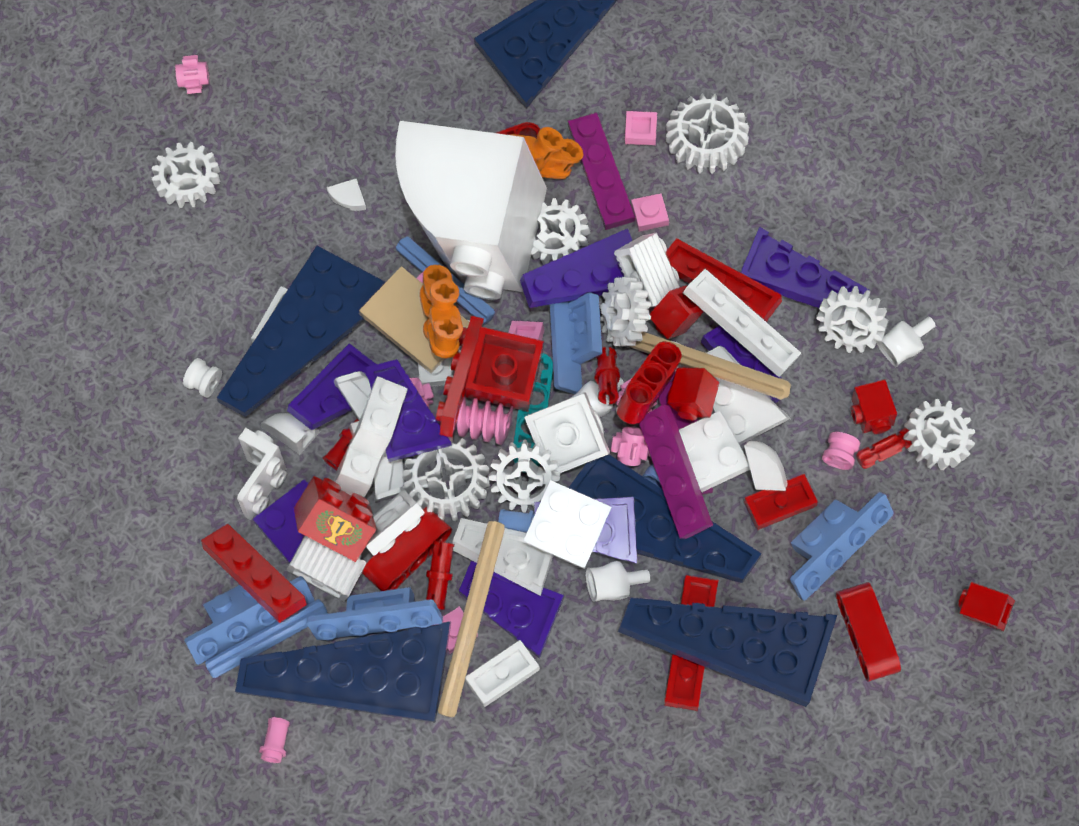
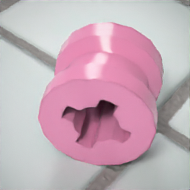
M843 432L830 433L827 441L829 448L824 451L822 460L827 465L842 470L852 469L855 462L853 455L859 450L860 441L854 436Z

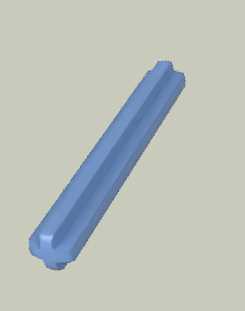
M409 237L402 238L396 246L397 252L421 272L430 265H441ZM451 273L453 282L459 288V298L456 302L472 316L484 318L483 324L490 322L495 314L494 309L481 298L465 292L464 284Z
M317 599L279 623L277 621L215 655L205 662L210 675L213 678H217L240 665L241 658L256 656L308 627L306 624L308 616L328 614L323 602Z

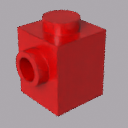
M687 285L670 290L649 314L656 329L665 335L667 339L686 333L704 312L683 293Z
M677 368L673 384L669 389L667 403L683 419L710 418L719 382L705 368Z
M886 380L854 387L851 398L853 405L850 407L854 423L860 424L863 433L872 431L873 434H881L890 430L891 426L895 424L897 411Z
M971 582L969 588L963 590L958 606L961 608L960 614L965 618L1004 631L1015 600L1008 594Z

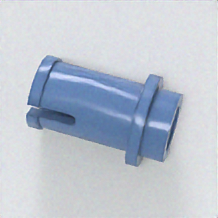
M502 509L500 510L498 522L504 524L507 529L527 533L535 516V511L530 510L529 513Z

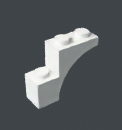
M378 376L375 379L357 428L334 478V481L341 486L342 491L349 495L357 493L363 497L367 494L379 460L392 438L408 388Z

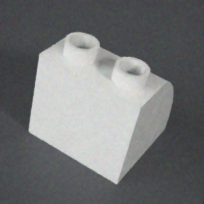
M400 121L395 153L400 186L407 203L441 260L454 276L462 283H465V292L472 296L497 300L501 298L503 289L523 292L520 279L528 271L531 250L538 229L537 218L541 213L547 190L524 137Z

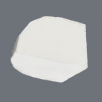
M290 413L275 414L261 423L263 429L299 455L320 433L317 428L310 430Z
M749 441L744 448L755 489L786 491L788 483L784 467L776 451L763 442Z

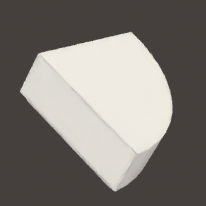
M357 179L327 187V192L334 203L350 208L353 211L366 210Z

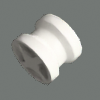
M197 358L188 367L183 379V385L189 389L195 388L199 390L200 395L208 398L220 383L222 370L214 366L210 368L204 360Z

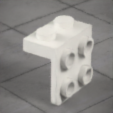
M245 428L238 439L247 461L257 467L239 492L237 500L244 516L252 520L255 514L259 515L265 510L269 502L268 495L274 487L279 488L282 485L287 472L285 471L286 466L279 446L273 444V439L262 431L257 430L254 433Z

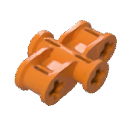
M551 127L540 129L537 139L531 136L511 134L512 136L524 137L541 176L545 178L566 179L572 171L571 167L575 163L580 162L584 155L581 146L577 142L568 138L563 139L562 135Z
M435 264L425 268L423 272L424 285L420 289L419 297L422 310L428 317L423 325V333L429 339L430 348L436 356L451 358L459 351V338L463 332L460 312L454 305L459 298V288L453 282L450 271L442 265Z

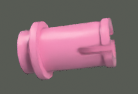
M276 717L268 719L264 746H261L259 750L262 753V760L270 763H280L282 758L286 756L284 745L290 725L289 721Z

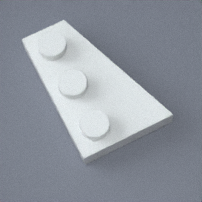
M722 346L707 352V354L739 364ZM714 377L719 382V387L713 408L715 413L718 411L722 413L739 445L791 419L771 400L769 395Z
M461 518L453 539V544H455L453 551L477 563L487 524ZM505 528L494 572L541 596L553 555L524 543L523 540L527 533Z

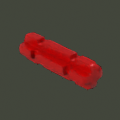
M904 428L898 431V435L892 434L872 444L871 449L866 447L858 451L856 457L860 466L863 469H867L875 465L877 460L881 462L901 452L903 447L909 448L912 445V441L905 440L904 435L910 430Z

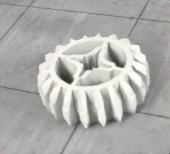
M703 93L697 101L690 96L687 104L680 102L677 111L672 110L670 120L666 124V131L668 132L666 134V142L669 144L670 153L676 154L677 163L686 160L687 170L696 165L699 174L703 171V167H709V171L713 174L716 166L725 171L727 169V162L735 165L738 156L742 157L744 154L745 146L749 140L748 123H745L746 117L744 113H738L739 108L737 104L728 106L729 100L727 97L722 101H717L716 94L711 99H706ZM708 126H710V133H711V134H708L707 140L705 141V140H704V137H705V133H704V132H707ZM690 142L696 143L698 147L692 145Z
M448 437L452 446L413 456L414 459H406L405 465L408 469L402 472V479L406 481L402 484V487L422 509L427 507V512L434 511L438 513V517L443 521L445 520V514H451L452 521L456 522L458 520L457 512L461 511L465 517H468L470 515L468 506L478 509L480 507L478 499L486 498L487 491L484 488L490 486V480L486 477L489 474V467L483 465L485 462L483 454L476 455L477 448L474 444L466 448V441L463 438L457 444H454L453 437ZM447 458L458 460L464 463L467 467H464L463 465H453L447 460ZM437 460L436 467L432 471L425 472V476H421L424 469ZM442 468H445L446 475L450 477V489H447L446 483L442 481ZM466 481H471L469 487L462 494L455 497L456 489L466 485ZM424 490L439 492L445 499L432 497Z

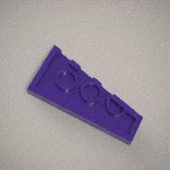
M759 227L740 272L784 297L820 308L823 299H827L832 290L838 294L843 286L848 292H852L854 286H857L859 294L862 295L865 291L869 290L836 270L831 272L820 266V261L809 255L806 258L792 250L793 246L786 241L781 240L778 242L768 236L769 232Z
M628 228L523 274L520 283L529 308L574 301L589 292L602 296L603 292H609L608 283H614L616 277H624L622 268L619 266L620 262L617 261V256L614 255V252L632 241Z

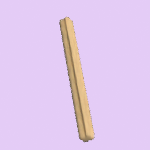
M641 332L642 341H636L635 346H629L650 354L659 342H671L679 347L682 353L680 365L688 368H705L714 377L780 400L787 398L790 394L791 384L786 380L646 332Z
M489 521L487 523L438 708V713L444 716L454 717L460 701L505 530V525L496 521Z

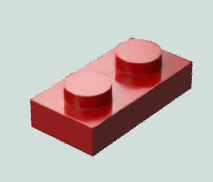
M805 474L787 480L786 491L762 490L745 497L744 503L757 530L817 507L818 500Z

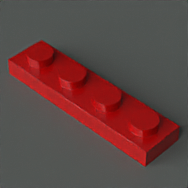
M677 238L667 249L666 255L670 265L677 271L680 279L690 284L706 269L766 322L782 302L781 294Z
M471 316L468 328L463 327L462 335L459 338V346H462L461 352H457L453 356L451 370L455 372L453 377L447 376L443 395H446L447 399L446 402H439L436 413V420L441 421L439 435L453 437L465 396V386L480 327H483L484 318Z
M229 524L201 540L203 549L279 623L306 606L305 596Z
M686 575L681 604L692 605V603H701L707 607H714L719 580ZM673 654L664 706L698 711L705 667Z

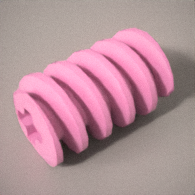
M464 396L455 429L457 428L460 437H465L470 430V436L474 440H477L482 433L483 440L488 443L495 435L496 444L502 445L510 431L513 406L507 414H504L503 404L499 403L495 411H491L490 401H486L483 408L480 409L477 398L473 399L470 406H466Z

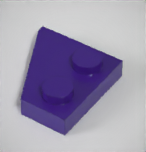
M305 479L253 518L256 526L289 564L305 536L297 530L294 506L308 486Z

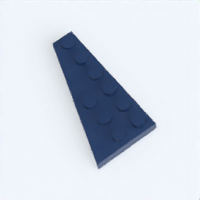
M535 0L475 37L474 44L527 109L617 0Z
M317 245L217 396L218 403L244 417L249 415L274 395L275 390L289 379L295 378L301 373V369L311 361L315 362L351 333L352 328L364 320L359 315V310L386 282Z
M609 454L587 462L568 487L592 499L634 497L637 554L740 583L745 581L761 558L762 553L713 521V526L687 539L680 538L663 489Z
M630 598L617 632L807 707L814 691L837 615L815 616L808 615V612L796 611L795 614L775 612L774 609L725 605L719 608L707 607L701 603L683 605L672 604L671 601Z
M451 621L425 628L416 627L405 631L376 634L321 646L314 645L287 652H275L241 658L235 692L244 695L435 723Z

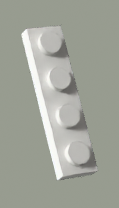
M706 269L684 290L683 293L778 377L800 356L801 352Z

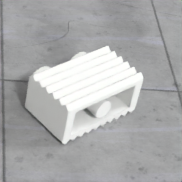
M657 233L642 235L614 252V255L617 256V261L620 262L619 266L622 268L624 277L637 278V281L644 283L642 290H648L649 292L646 302H651L650 307L658 305L670 290L680 288L678 284L679 275L670 265L666 255V244L659 238Z
M304 536L286 571L297 577L302 576L306 582L345 602L366 562L360 559L362 555L354 562Z

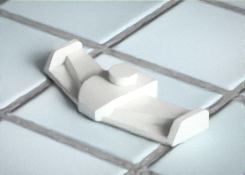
M358 371L336 378L334 384L338 387L358 420H360L371 388L365 373ZM359 421L351 423L349 426L352 436ZM386 450L379 460L373 478L375 502L395 497L403 490L402 484L405 482L402 479V472L404 471L403 459L389 462Z

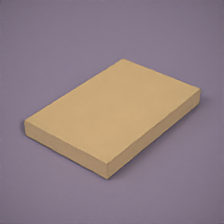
M401 266L359 310V315L432 374L446 358L438 357L432 352L429 339L423 333V325L428 317L422 310L419 295L420 289L424 284ZM460 315L463 327L468 328L469 321Z

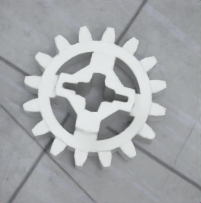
M190 142L187 148H183L181 143H177V150L175 151L167 147L165 149L167 156L158 155L157 161L159 166H152L154 174L152 181L154 186L157 187L158 195L160 197L165 196L169 205L177 200L179 208H182L185 202H190V205L195 207V200L197 199L205 203L207 201L205 194L207 192L215 194L216 191L213 184H220L218 175L220 169L215 161L214 154L212 152L207 154L203 145L195 150L193 142ZM202 166L206 168L205 176L202 175ZM167 174L170 175V184L166 181Z
M556 198L552 199L551 206H547L543 202L541 213L537 218L538 228H541V232L537 235L538 240H536V237L534 238L531 256L534 260L541 256L540 259L543 265H545L550 260H557L579 250V246H588L589 243L584 236L590 234V229L586 225L588 220L585 214H581L578 205L571 208L569 200L566 199L562 205H558ZM575 225V234L572 238L571 232L574 230L573 226Z
M616 277L614 283H608L609 292H603L602 294L605 299V303L600 304L599 307L601 314H603L600 317V321H604L605 324L602 328V333H608L607 341L613 342L614 346H635L636 341L643 340L641 332L648 331L645 322L651 319L648 310L651 302H646L649 292L648 290H642L644 283L637 281V278Z
M843 286L838 294L832 290L828 298L823 299L817 315V320L821 321L818 329L823 332L827 331L825 340L830 341L834 339L836 341V349L840 348L841 345H845L848 353H851L853 347H857L859 352L862 353L866 345L873 349L877 340H882L888 324V319L884 318L887 310L886 308H878L881 300L879 298L871 300L869 298V290L865 291L862 295L859 294L857 286H854L852 292H848Z
M935 399L931 404L925 401L910 413V419L904 424V427L910 430L904 435V439L912 441L908 451L916 450L919 453L916 458L918 462L925 458L927 460V468H932L936 463H938L940 470H944L949 465L954 468L970 455L969 450L975 445V442L969 439L975 434V430L968 429L966 426L971 421L970 417L963 419L960 416L963 411L961 407L956 411L952 410L951 401H948L944 406H941L939 399ZM927 417H936V419L929 418L928 420H924ZM951 449H955V450L952 451V452L943 453V450H948V451H950Z
M523 440L521 448H517L511 442L508 453L503 449L499 450L498 456L501 461L492 460L491 467L497 471L489 473V480L496 481L491 486V491H500L501 494L498 502L502 503L505 500H509L510 510H513L516 504L521 505L522 512L526 513L528 505L532 504L534 508V502L542 500L550 480L553 482L560 480V473L552 472L558 467L557 460H548L551 455L549 449L543 453L539 452L540 443L538 442L533 448H528L527 440ZM518 458V462L513 467L507 466L504 469L511 460ZM531 458L537 460L543 467H538ZM521 471L527 472L528 481H522ZM545 484L540 491L531 495V491L536 486ZM507 486H511L518 494L513 493Z

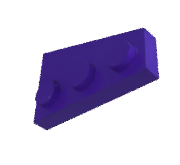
M397 359L366 367L371 389L377 376L408 388L392 438L385 449L389 462L452 446L447 436L439 435V423Z

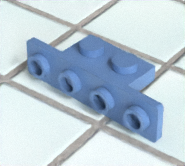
M590 292L574 301L550 304L554 387L572 394L578 393L582 388L581 364L602 354L599 295Z
M882 492L877 493L859 512L835 499L791 542L793 549L808 559L790 578L799 598L805 601L817 591L836 570L893 516V510L885 494Z
M302 576L290 581L305 596L306 605L314 601L312 593ZM238 585L203 604L212 624L188 636L184 641L196 664L199 665L272 625L277 620L241 585Z
M408 587L351 595L347 598L346 611L308 616L306 624L317 640L329 641L340 637L364 636L370 633L385 631L395 632L399 629L425 628L430 625L442 624L443 616L434 600L414 602V593Z

